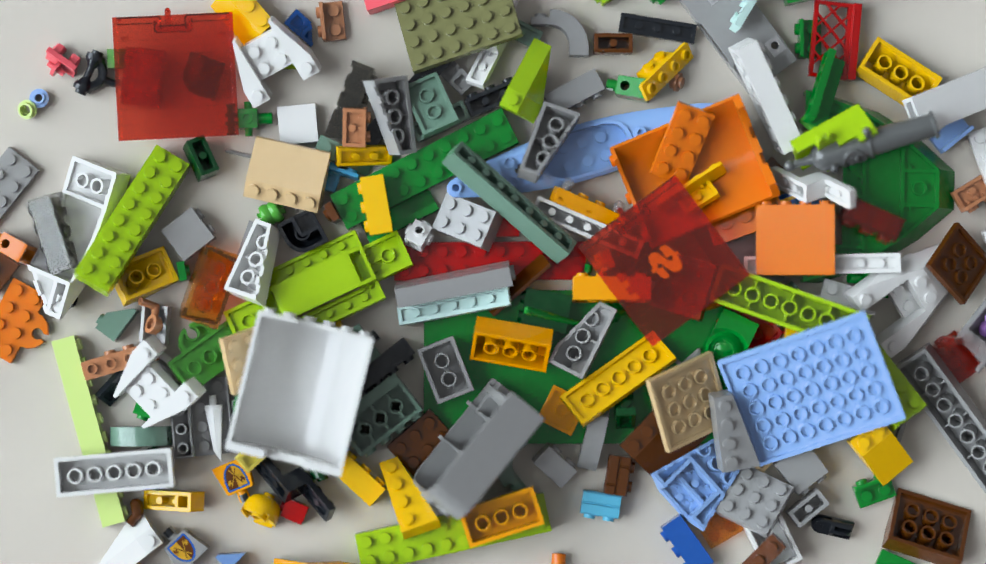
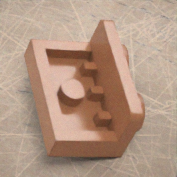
M981 174L950 193L961 213L967 210L971 213L979 208L978 204L984 201L986 203V186Z

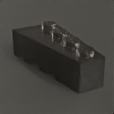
M352 60L350 66L353 67L352 72L346 76L344 82L345 89L340 93L337 100L338 107L334 109L325 132L327 136L342 141L343 107L362 108L363 104L367 105L369 98L363 81L378 78L375 76L374 68Z
M62 192L27 201L28 212L33 217L35 223L34 230L39 236L40 249L45 254L47 260L46 267L51 272V275L76 268L79 265L74 243L69 240L71 228L65 223L67 211L66 207L61 205L60 199H63Z

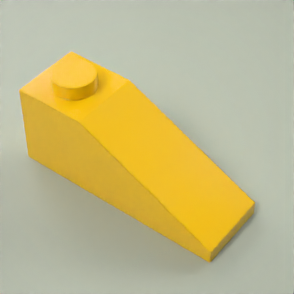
M144 490L143 508L182 512L204 511L205 492Z

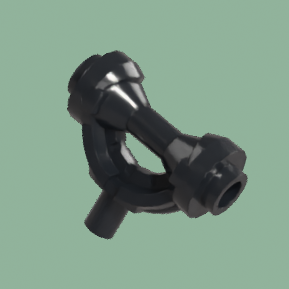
M94 49L92 53L88 51L86 54L88 67L85 74L73 84V87L76 88L75 92L86 96V93L91 94L92 91L102 87L103 83L114 87L116 80L107 77L108 70L104 63L103 53ZM97 68L98 76L94 81L91 82L90 79L93 75L94 70Z

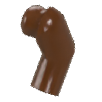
M138 498L130 501L132 514L126 520L132 527L144 515L143 503Z

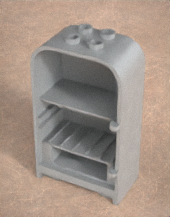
M494 378L490 379L472 403L469 400L466 402L469 407L444 437L438 436L441 441L419 467L413 479L414 485L422 492L420 495L448 518L451 515L455 519H460L471 511L545 419Z

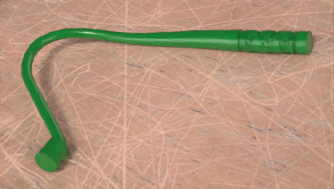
M585 264L584 272L591 276L590 273L592 272L593 265ZM528 306L524 309L525 314L571 325H577L580 322Z

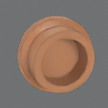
M682 73L676 74L669 81V88H672L673 91L678 92L679 89L683 88L685 78H683Z

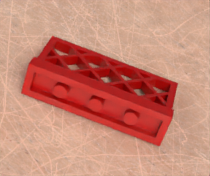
M814 0L808 77L817 76V73L813 72L814 64L818 60L821 62L823 54L819 56L815 51V45L821 41L827 50L829 48L833 49L838 44L842 46L844 52L838 59L841 60L843 58L845 65L840 80L846 82L856 80L862 4ZM819 5H825L830 10V13L824 18L819 13ZM840 7L847 8V16L843 20L835 12ZM831 14L839 22L833 28L825 21ZM821 23L829 30L822 37L817 32V26ZM840 24L845 29V35L841 39L833 31ZM830 33L837 40L831 47L824 41V38Z

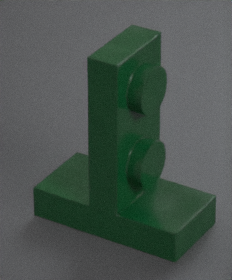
M633 392L615 405L616 429L635 428L636 407L634 406Z

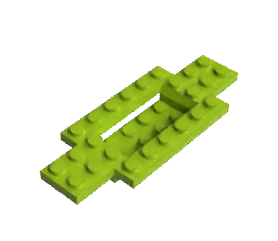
M353 230L274 267L265 307L275 309V313L283 314L285 311L295 313L297 317L360 287V289L299 317L304 318L307 315L317 318L316 322L323 323V321L328 320L337 323L386 300L387 298L379 282L414 265L398 230L362 246L356 231ZM246 301L223 313L234 334L255 326L258 310H264V307Z

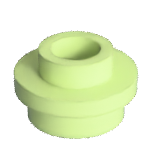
M24 100L18 106V113L25 119H31L36 115L37 107L33 101Z

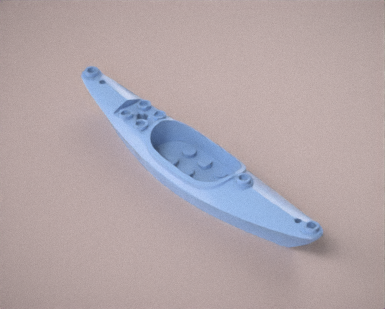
M696 103L689 105L703 109L715 103ZM676 106L629 112L577 124L536 183L518 178V173L516 174L515 172L518 166H521L529 142L486 161V163L521 193L554 188V186H565L603 176L618 170L617 166H612L609 156L612 155L610 147L669 123ZM455 177L447 185V192L452 197H480L458 177Z

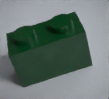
M202 135L186 141L183 150L197 181L200 182L216 176L219 167L205 136Z

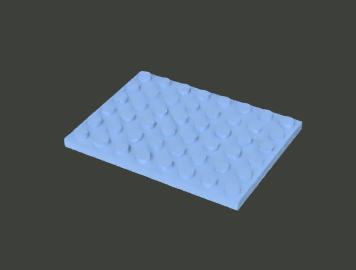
M865 310L717 361L727 389L733 395L760 463L759 467L906 419V414Z

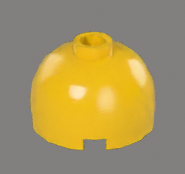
M267 492L264 494L257 493L245 501L241 508V513L247 518L251 515L254 518L253 522L272 528V526L276 527L279 521L280 507L272 494Z

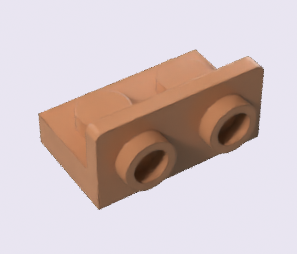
M319 2V7H316L317 19L320 18L321 26H318L319 38L322 37L323 42L346 40L343 2Z
M343 107L342 147L365 148L367 142H370L371 131H367V124L371 123V112H368V107Z

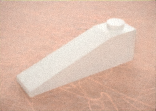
M144 513L134 527L128 523L125 524L99 564H137L166 540Z

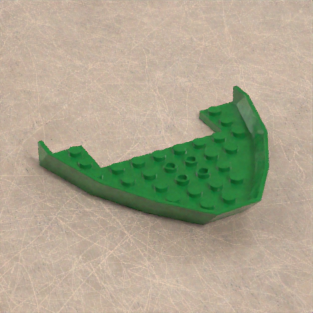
M810 90L803 92V96H805V112L812 93ZM835 97L828 120L856 104ZM860 106L874 127L894 123L879 112ZM922 141L876 155L874 159L868 158L867 161L848 167L842 166V183L856 189V207L848 209L842 206L841 244H835V254L897 253L919 240L954 210V200L950 193L954 191L955 171ZM847 274L802 276L800 283H821L825 278L831 280Z

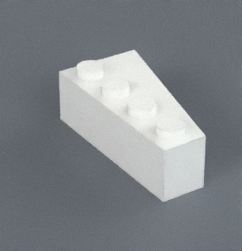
M255 219L224 287L233 296L263 307L266 306L281 234L272 224Z

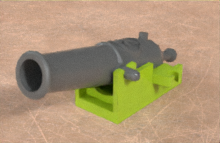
M856 104L791 140L790 143L795 160L786 161L784 168L790 172L800 167L803 171L814 165L822 171L837 173L839 167H848L867 161L868 158L874 159L876 155L932 137L939 139L940 135L933 111H929L927 115L874 127L860 105Z

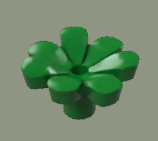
M621 301L618 305L607 304L617 309L611 324L618 322L620 315L624 316L626 313L624 309L627 303Z

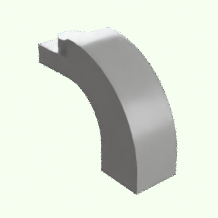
M550 9V17H546V14L538 13L535 14V17H531V26L554 27L566 35L569 42V57L589 56L586 32L579 21L573 16L561 10Z
M610 409L586 426L577 467L596 471L605 438Z

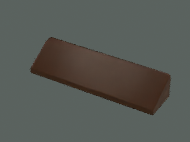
M542 254L515 276L516 280H512L513 286H509L511 302L551 267V263ZM505 307L491 309L489 311L493 316H496Z

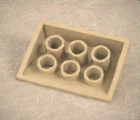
M256 136L243 196L318 213L324 202L331 152Z

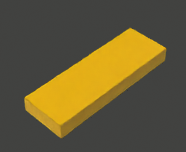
M367 145L365 148L336 146L335 165L392 164L393 155H389L386 145Z

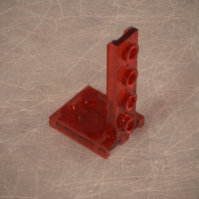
M953 330L950 334L942 335L936 339L933 348L957 381L961 383L976 372L975 369L979 363L970 350L963 345L965 343L963 339L956 337L957 333Z

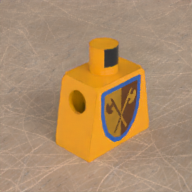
M237 460L212 469L228 496L237 493L240 503L245 502L250 497L247 488L255 485L252 470L247 473Z

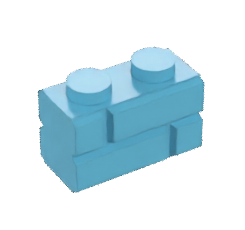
M583 489L580 513H583L585 518L595 519L596 515L602 516L604 521L614 522V518H619L622 496Z

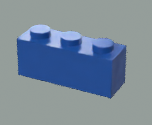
M677 514L661 526L663 531L660 534L666 542L671 541L674 546L671 548L677 558L680 556L685 561L683 564H712L714 562L680 514Z

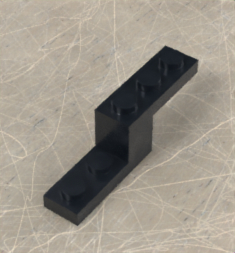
M266 457L255 467L283 503L303 495L325 522L332 519L336 507L302 467L282 475L280 469L271 462L269 457Z

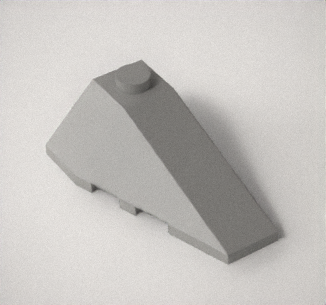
M599 302L556 345L548 362L584 380L597 356L617 309Z

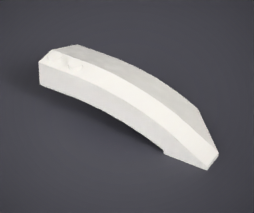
M76 156L72 157L55 214L30 264H27L29 271H32L35 278L33 282L38 296L42 297L43 309L46 314L57 319H63L86 286V284L74 277L73 272L125 194L130 174Z

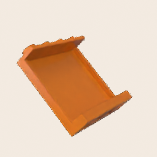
M764 201L760 205H756V275H835V204H831V201H819V204L799 201V205H792V201H780V205H772V201Z

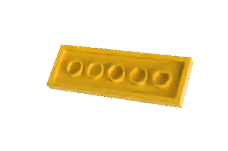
M651 331L565 392L560 398L580 424L585 427L646 383L645 380L658 375L676 362L677 359L658 335Z

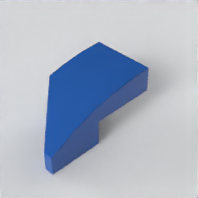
M295 9L285 20L284 24L312 47L311 21L299 10Z

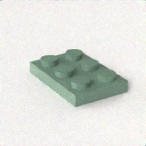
M437 71L408 84L411 109L424 138L460 122Z

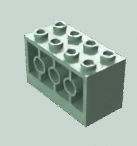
M397 373L392 374L359 400L349 442L360 457L363 455L368 457L377 450L375 448L377 444L380 443L383 446L392 438L390 435L393 432L400 433L407 427L406 422L410 419L414 422L423 415L421 413L423 407ZM393 401L401 403L399 411L392 409ZM378 412L380 414H385V422L377 421L376 418L378 417ZM362 424L370 427L369 434L366 432L362 433Z

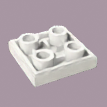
M315 103L277 107L280 141L292 144L318 142Z

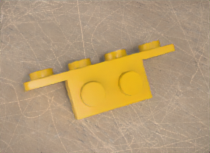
M683 42L674 52H657L636 73L638 78L645 79L639 85L645 101H650L693 59V54L687 42Z
M719 161L716 164H712L701 174L695 175L692 180L678 186L672 193L663 196L656 202L660 212L664 214L679 204L686 216L690 217L719 198L720 194L711 182L726 173L723 163Z

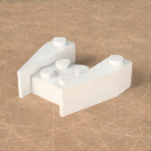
M271 16L268 20L271 26L270 30L245 44L241 43L238 36L232 41L243 90L253 108L271 99L273 93L266 84L265 78L292 63L303 80L318 73L322 67L312 49L274 16Z
M154 334L144 339L131 353L113 395L116 398L127 391L147 412L150 418L142 426L143 429L185 410L207 391L194 376L179 386L155 360L167 348Z

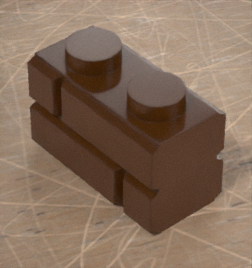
M594 33L593 55H632L633 33Z
M609 454L603 493L626 497L627 492L631 493L632 481H629L630 473L634 474L635 462H632V458Z

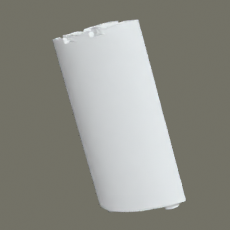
M264 307V310H258L225 449L260 458L269 457L302 465V468L341 477L374 338L371 337L372 333L365 331L358 333L349 326L342 325L341 328L335 326L336 322L328 320L323 321V323L316 322L317 318L306 315L304 318L296 317L297 314L285 311L283 314L275 313V309Z

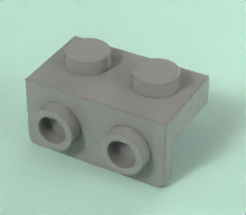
M142 306L140 313V343L152 335L145 331V323L151 315L152 309ZM160 306L159 317L162 318L163 328L155 336L164 345H169L171 306Z

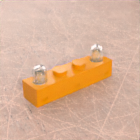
M570 177L563 180L561 187L554 186L549 197L550 201L622 231L627 217L622 215L625 209L623 201H616L612 210L605 208L606 204L601 201L595 200V202L588 200L589 196L578 192V195L571 193L574 180Z

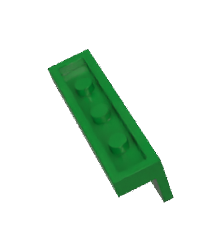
M829 48L822 56L803 122L815 127L829 118L845 65V61L835 58L837 50Z
M429 190L390 209L393 232L407 227L410 223L413 224L415 219L420 220L439 210ZM369 232L366 233L370 243L390 234L370 236Z

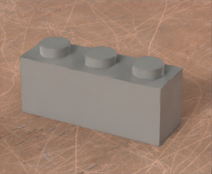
M594 68L545 94L544 99L546 102L566 109H571L574 106L578 109L586 104L585 101L592 97L595 100L601 97L605 87Z

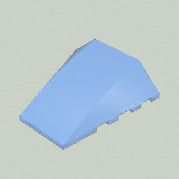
M713 438L653 472L651 476L658 491L686 521L704 531L710 518L713 517L717 506L723 500L726 491L732 485L740 470L723 473L717 467Z

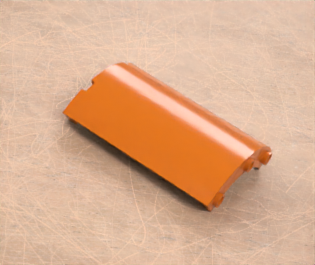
M739 94L703 108V110L714 113L715 117L688 181L719 161L723 163L726 173L711 182L719 192L720 197L690 217L686 216L679 204L664 214L660 212L656 205V202L663 196L672 193L678 186L682 185L649 172L669 123L609 148L612 154L609 156L613 167L617 166L628 192L625 194L629 205L633 204L644 230L640 233L644 243L649 242L651 249L781 195L769 165L763 156L758 139L753 132L750 119Z

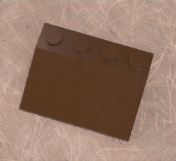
M652 409L625 437L619 446L651 476L653 472L694 450L708 435L671 453L665 452L654 409Z
M898 488L886 525L882 547L934 564H961L972 510Z

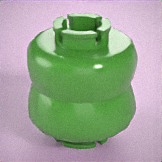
M268 202L259 206L260 213H257L258 219L262 218L260 219L261 221L275 225L284 220L283 214L286 213V210L282 208L284 207L283 205Z

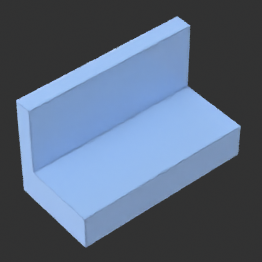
M962 118L940 129L939 139L932 137L929 140L942 154L975 127L973 125L969 126Z

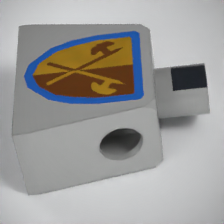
M170 526L162 533L170 541L164 547V550L174 564H193L210 547L186 528L178 534Z

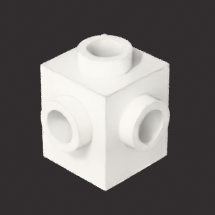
M415 219L413 224L410 223L407 226L404 241L405 245L422 253L425 246L430 245L434 238V235H432L433 229L427 221Z

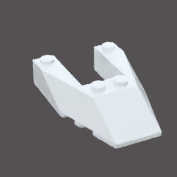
M939 244L901 257V273H871L843 293L852 309L857 311L867 310L888 294L901 318L875 337L890 358L906 348L949 294L946 288L925 266Z

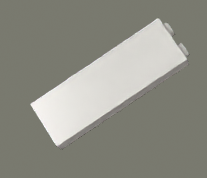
M986 67L902 100L909 119L927 115L929 111H933L937 126L940 128L986 109Z

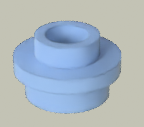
M35 89L30 94V100L35 103L37 108H43L49 102V95L43 89ZM37 95L42 96V100L39 102L36 101Z

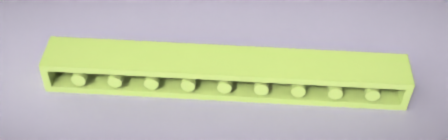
M73 335L52 341L82 455L112 453L111 449L108 450L106 443L109 442L108 434L102 428V423H104L102 413H98L96 405H99L98 398L92 392L93 380H85L81 367V362L87 361L86 357L82 356L83 344L81 338ZM124 492L93 494L102 527L127 520L129 510L122 501Z

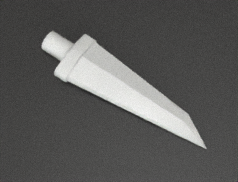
M209 395V405H204V410L206 412L213 451L222 462L223 404H217L216 395Z

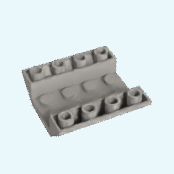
M227 376L211 379L203 385L207 391L194 404L171 416L174 459L215 454L204 410V405H209V395H216L217 404H223L222 454L239 453L225 449L233 418V402L236 396L230 394ZM175 381L179 386H181V383L179 381Z

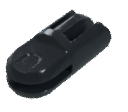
M818 514L811 520V527L815 532L847 540L850 539L855 524L853 521Z

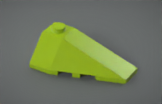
M536 38L533 39L499 104V107L533 124L543 105L551 52L550 45Z

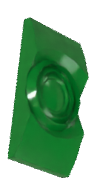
M724 307L701 354L707 351L713 352L723 390H726L727 386L717 361L746 351L759 327L758 323Z

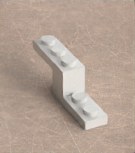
M513 0L515 8L519 0ZM508 42L480 51L466 78V83L484 89Z
M778 166L770 168L778 189L805 203L826 197L848 209L856 207V189L818 171L799 177Z

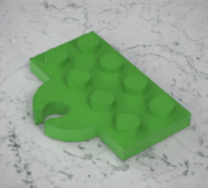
M227 321L214 330L201 322L190 323V329L195 330L197 333V337L194 339L188 337L185 328L180 332L178 347L181 353L166 365L181 385L194 376L203 386L225 370L219 339L233 334Z

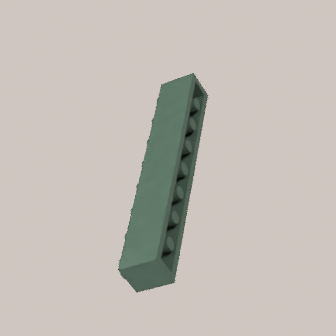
M463 141L449 151L442 164L556 264L571 253L577 242Z

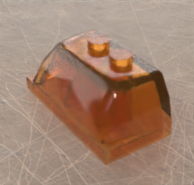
M208 244L203 246L199 252L180 306L179 314L181 318L216 330L218 329L230 295L224 287L239 255Z

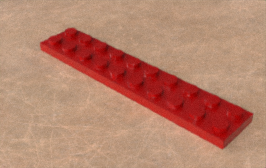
M576 241L577 243L571 253L557 264L532 242H493L489 252L466 242H431L430 245L425 246L422 253L405 245L414 266L395 274L394 281H406L508 260L509 264L514 266L515 276H517L540 254L551 263V267L536 280H572L573 276H576L577 273H586L584 272L586 241Z

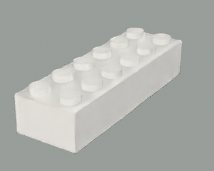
M748 37L728 47L774 149L783 155L793 151L790 141L802 135L803 132L795 124L797 121L793 111H789L787 107L789 101L786 95L782 94L779 89L781 87L780 81L771 72L773 66L769 59H765L763 54L765 49L762 43Z
M173 447L54 458L57 497L177 486Z

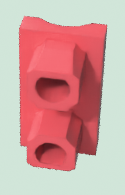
M60 43L53 48L49 47L46 50L47 55L45 57L49 60L47 66L51 68V76H55L57 73L64 76L67 73L73 78L77 74L81 58L76 54H72L69 59L63 57L67 49Z

